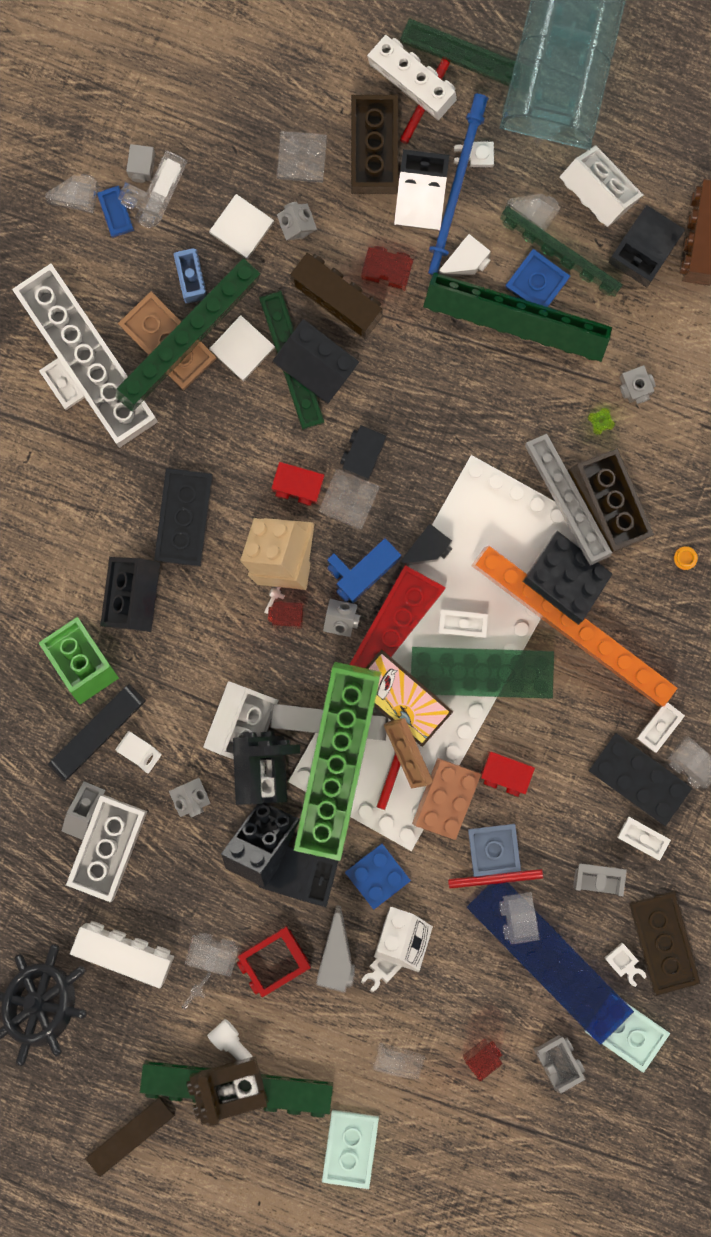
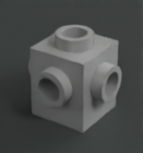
M289 203L284 206L285 210L277 214L286 241L303 239L317 230L308 203Z
M644 365L622 373L619 377L622 383L620 386L624 399L628 398L629 403L636 401L637 404H641L650 400L649 396L653 394L656 385L653 376L647 374Z
M330 599L323 631L351 637L352 629L358 628L360 615L356 614L357 604Z
M200 778L169 791L180 817L187 814L190 817H194L204 812L202 807L211 804Z

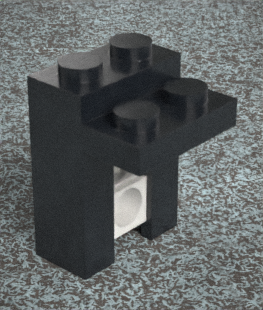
M275 731L260 732L261 737H257L256 732L242 733V738H233L236 805L287 802L285 755L301 754L300 744L291 745L290 740H285L284 736H275Z

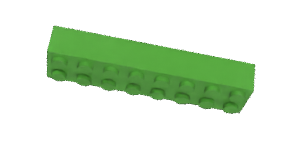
M334 662L294 851L341 861L379 686L380 671Z

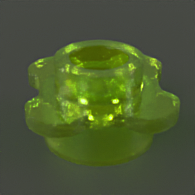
M602 408L597 413H590L588 416V421L594 427L593 432L597 435H600L606 429L612 430L615 426V422L612 421L610 411L607 408Z

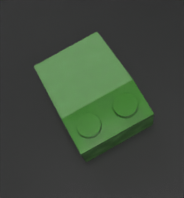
M78 617L39 642V645L62 681L79 704H82L119 679Z

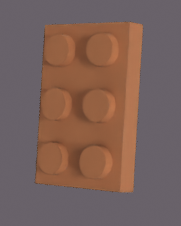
M437 758L431 773L433 782L426 786L412 824L456 840L481 774Z

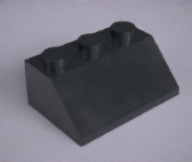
M303 319L272 363L328 404L356 368L359 361Z
M109 557L101 627L143 632L152 631L160 562L141 558Z

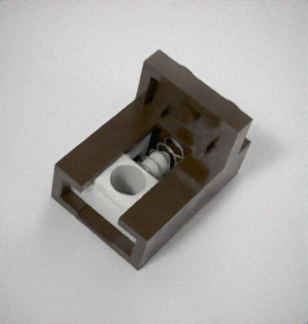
M256 1056L192 1073L189 1077L190 1081H187L190 1096L194 1095L196 1104L193 1105L195 1117L201 1120L202 1125L209 1123V1127L218 1125L221 1119L268 1106ZM248 1080L252 1088L249 1091H242L239 1088V1082ZM233 1081V1084L223 1085L220 1090L217 1089V1085ZM232 1094H233V1095H234V1094L237 1095L236 1097H232V1098L225 1099V1100H220V1095H221V1096H224V1098H225V1096H228V1095H229V1097H230V1095H232Z

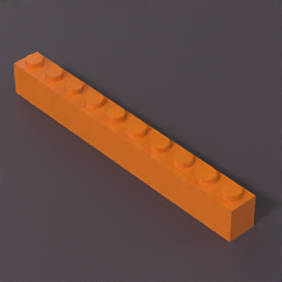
M486 546L471 565L656 706L664 707L678 689L586 618L579 625L526 585L523 579L527 574L492 547Z

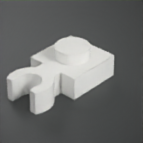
M494 142L473 143L469 157L470 167L494 166ZM455 145L454 151L461 152L463 145ZM454 158V163L458 164L460 158Z
M623 943L619 944L605 957L606 961L620 977L625 973L628 974L627 979L631 985L637 986L633 980V976L637 973L644 979L646 978L643 970L634 967L639 961Z
M377 958L370 965L374 972L366 974L361 982L365 983L366 980L372 979L374 986L370 991L374 992L378 989L381 979L387 984L402 966Z

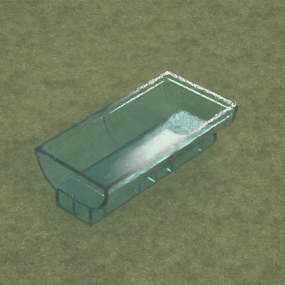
M531 0L500 129L586 150L591 149L626 0Z

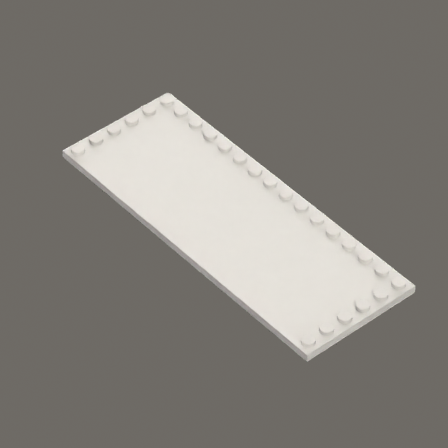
M472 455L432 524L452 540L450 545L453 548L445 559L441 557L437 562L409 565L413 570L441 584L446 589L392 656L396 662L454 711L423 747L416 742L430 776L437 758L460 765L541 619L471 565L486 546H490L527 574L557 530L580 548L555 501ZM441 610L488 614L486 638L439 634ZM374 706L372 715L385 716ZM315 733L288 781L305 792L309 781L318 733ZM386 735V741L367 739L350 817L412 851L424 830L414 826L412 822L426 786L411 789L402 766H400L386 809L377 808L376 806L395 755V750L388 735Z

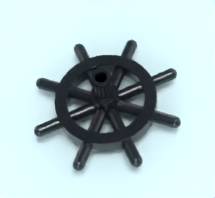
M57 944L50 946L45 964L37 963L27 967L23 955H16L14 960L19 973L11 980L5 993L0 992L3 1026L0 1028V1040L8 1034L15 1041L21 1043L16 1059L18 1066L25 1065L30 1046L40 1047L49 1044L52 1054L55 1057L60 1056L62 1050L57 1038L64 1032L72 1017L84 1019L87 1015L84 1009L75 1008V990L73 983L85 974V968L79 966L67 975L63 970L55 967L59 952ZM41 977L38 989H36L33 980ZM52 977L57 984L47 991ZM26 988L28 995L23 997L21 995ZM57 995H59V1004H56L53 1000ZM23 1006L24 1010L17 1014V1007ZM28 1019L26 1029L24 1032L21 1029L20 1024ZM39 1020L43 1030L34 1034Z

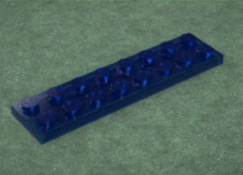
M508 882L489 884L467 906L468 910L600 1045L634 1012Z

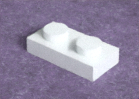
M59 358L39 370L65 410L85 398Z
M441 610L439 634L486 638L488 614Z
M667 702L664 707L659 708L636 739L654 753H657L685 715Z
M630 817L627 818L617 838L659 861L671 841Z

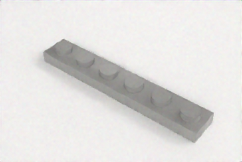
M545 434L526 442L525 447L589 565L612 555L611 549L548 435Z

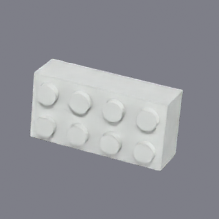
M100 795L66 886L112 902L116 896L148 811L106 795Z
M94 921L85 923L80 927L70 953L71 955L157 988H161L165 983L174 956L170 955V950L157 946V949L148 946L147 941L139 938L130 940L125 938V933L115 929L109 932L103 929L104 925Z

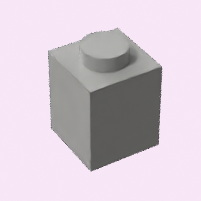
M130 144L126 172L128 177L132 178V181L144 183L145 180L152 181L155 161L153 147Z

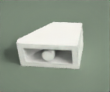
M468 234L441 267L439 274L448 277L474 275L479 269L483 271L491 260L488 258L491 251Z

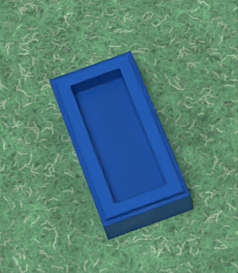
M119 185L97 192L111 237L114 238L134 231Z

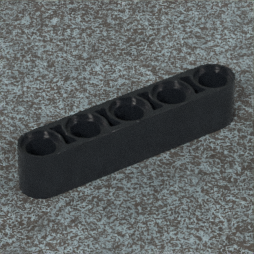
M128 684L48 763V766L65 782L146 700Z

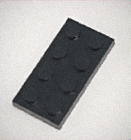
M166 468L154 561L201 567L213 479L212 473Z
M614 733L588 770V772L663 826L668 824L693 789L617 733Z

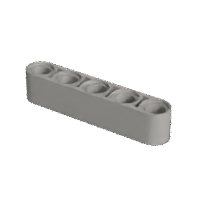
M273 704L271 728L319 733L324 709ZM372 715L367 739L386 741L387 732L384 724L388 722V717Z

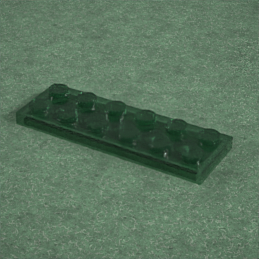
M412 647L411 674L435 695L553 699L554 651Z

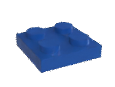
M532 249L505 285V288L520 299L548 307L569 280L570 275Z
M383 843L345 871L346 875L373 910L411 881Z

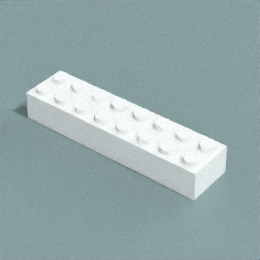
M49 264L12 289L119 448L158 423L145 401L132 412L115 397L116 389L128 376L52 264Z

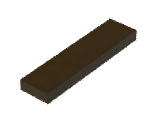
M159 1097L85 1158L97 1175L101 1177L175 1115Z

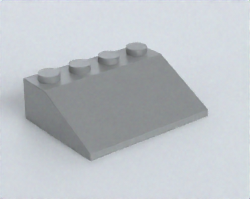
M336 905L316 985L345 992L346 986H352L355 965L351 964V953L342 908Z

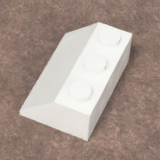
M597 146L577 157L560 176L565 186L572 190L580 198L582 204L588 207L596 215L597 219L607 227L616 222L643 197V194Z
M228 681L203 748L234 759L233 738H242V733L256 732L257 737H261L260 732H267L272 719L273 704H277L278 700Z

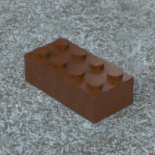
M703 179L700 186H696L695 192H692L690 206H694L687 220V229H690L688 237H685L683 251L687 253L684 260L681 261L679 274H683L682 282L710 286L711 180Z

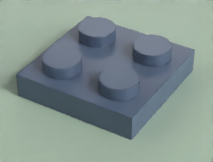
M515 824L468 829L474 877L521 871Z

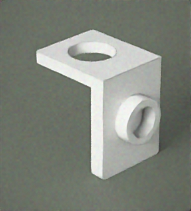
M130 731L126 733L115 749L118 753L137 764L146 773L151 771L162 755L153 746ZM153 755L151 762L147 764L148 759Z

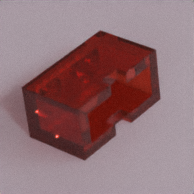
M380 246L368 247L361 279L378 284L380 279L389 282V287L406 291L414 259H411L410 255L402 252H397L396 254L389 253L386 248Z
M273 601V607H269L268 621L272 622L274 628L302 629V603Z
M486 1038L463 1055L465 1063L480 1082L503 1064L500 1059L503 1056L500 1049L493 1040L489 1043Z

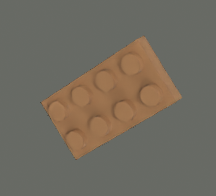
M150 292L118 325L149 356L181 321ZM200 342L168 376L184 391L217 358Z

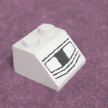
M390 907L374 957L419 972L433 926L414 914Z

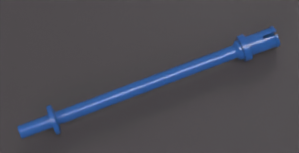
M474 94L470 113L466 116L469 126L436 246L429 248V251L433 253L428 271L430 275H433L434 272L438 273L442 256H448L449 254L444 248L477 128L485 120L483 115L489 98L482 94Z

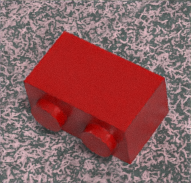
M279 462L271 489L273 492H276V497L288 500L290 496L297 498L300 504L311 506L312 503L317 504L325 476L324 474Z
M489 751L480 778L484 779V785L497 789L498 785L507 788L506 793L519 797L520 793L526 795L535 767Z

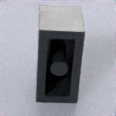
M360 425L359 430L354 429L349 440L352 443V447L349 452H344L340 462L343 465L342 470L368 482L387 436Z

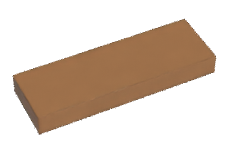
M402 718L385 723L384 728L411 789L430 785L433 782L406 719Z

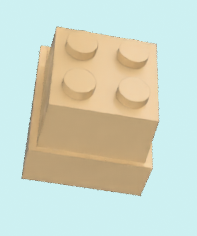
M254 518L240 560L249 570L248 576L257 585L306 590L311 565L309 559L314 523Z

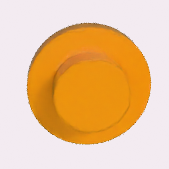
M681 547L674 554V563L682 570L693 568L698 560L697 553L691 547Z

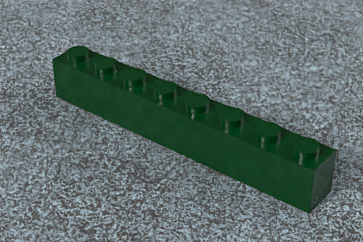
M243 258L118 386L115 397L133 412L258 283L261 273Z
M435 272L431 278L423 305L424 308L430 309L433 312L447 314L455 319H463L473 322L478 326H486L501 333L512 334L523 340L538 342L546 347L551 346L566 353L577 354L589 360L599 362L603 360L612 332L611 326Z
M145 1061L142 1067L140 1093H144L147 1098L157 1099L159 1095L169 1096V1100L183 1101V1098L192 1099L193 1103H196L194 1095L190 1096L187 1081H190L189 1077L192 1073L210 1068ZM261 1074L268 1100V1106L263 1108L264 1111L277 1112V1109L287 1110L288 1114L301 1115V1112H310V1116L319 1118L325 1117V1114L330 1115L333 1082ZM248 1080L239 1082V1088L242 1091H249L252 1088ZM233 1081L217 1085V1089L220 1090L223 1087V1085H231L233 1084ZM232 1094V1095H230V1097H229V1095H228V1096H225V1098H224V1096H221V1095H220V1100H225V1099H229V1098H232V1097H236L237 1095H236V1094H234V1095Z

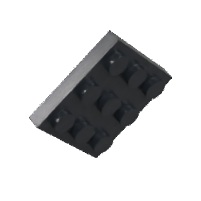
M557 530L523 579V582L579 625L589 613L613 573L598 562L589 565L581 548Z

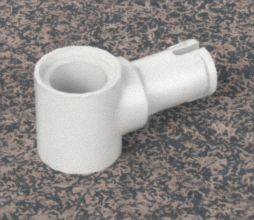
M226 1019L207 1035L220 1051L223 1049L226 1052L228 1051L238 1061L252 1057L249 1051L239 1042L238 1031Z

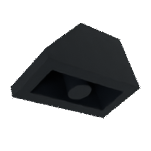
M429 524L402 558L401 563L405 566L437 562L441 557L445 559L453 549L450 547L452 540Z

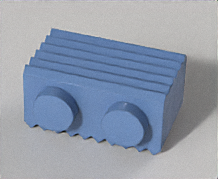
M192 248L173 253L185 304L203 300L207 293L197 250Z

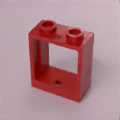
M287 925L238 955L239 961L236 962L243 974L247 973L252 980L249 982V985L255 995L259 993L262 998L311 968L309 960ZM281 937L299 967L264 988L247 958Z

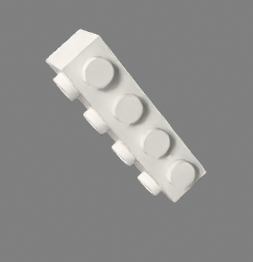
M385 35L367 55L369 64L439 120L457 100L455 87L449 81L445 80L443 82L438 78L437 72L432 67L428 66L426 68L420 63L421 60L416 54L406 52L403 49V45L396 38L390 39Z

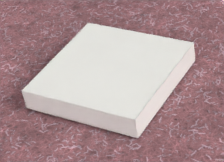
M236 194L209 232L248 260L273 225L274 220Z
M240 315L209 350L244 382L274 350L275 346Z

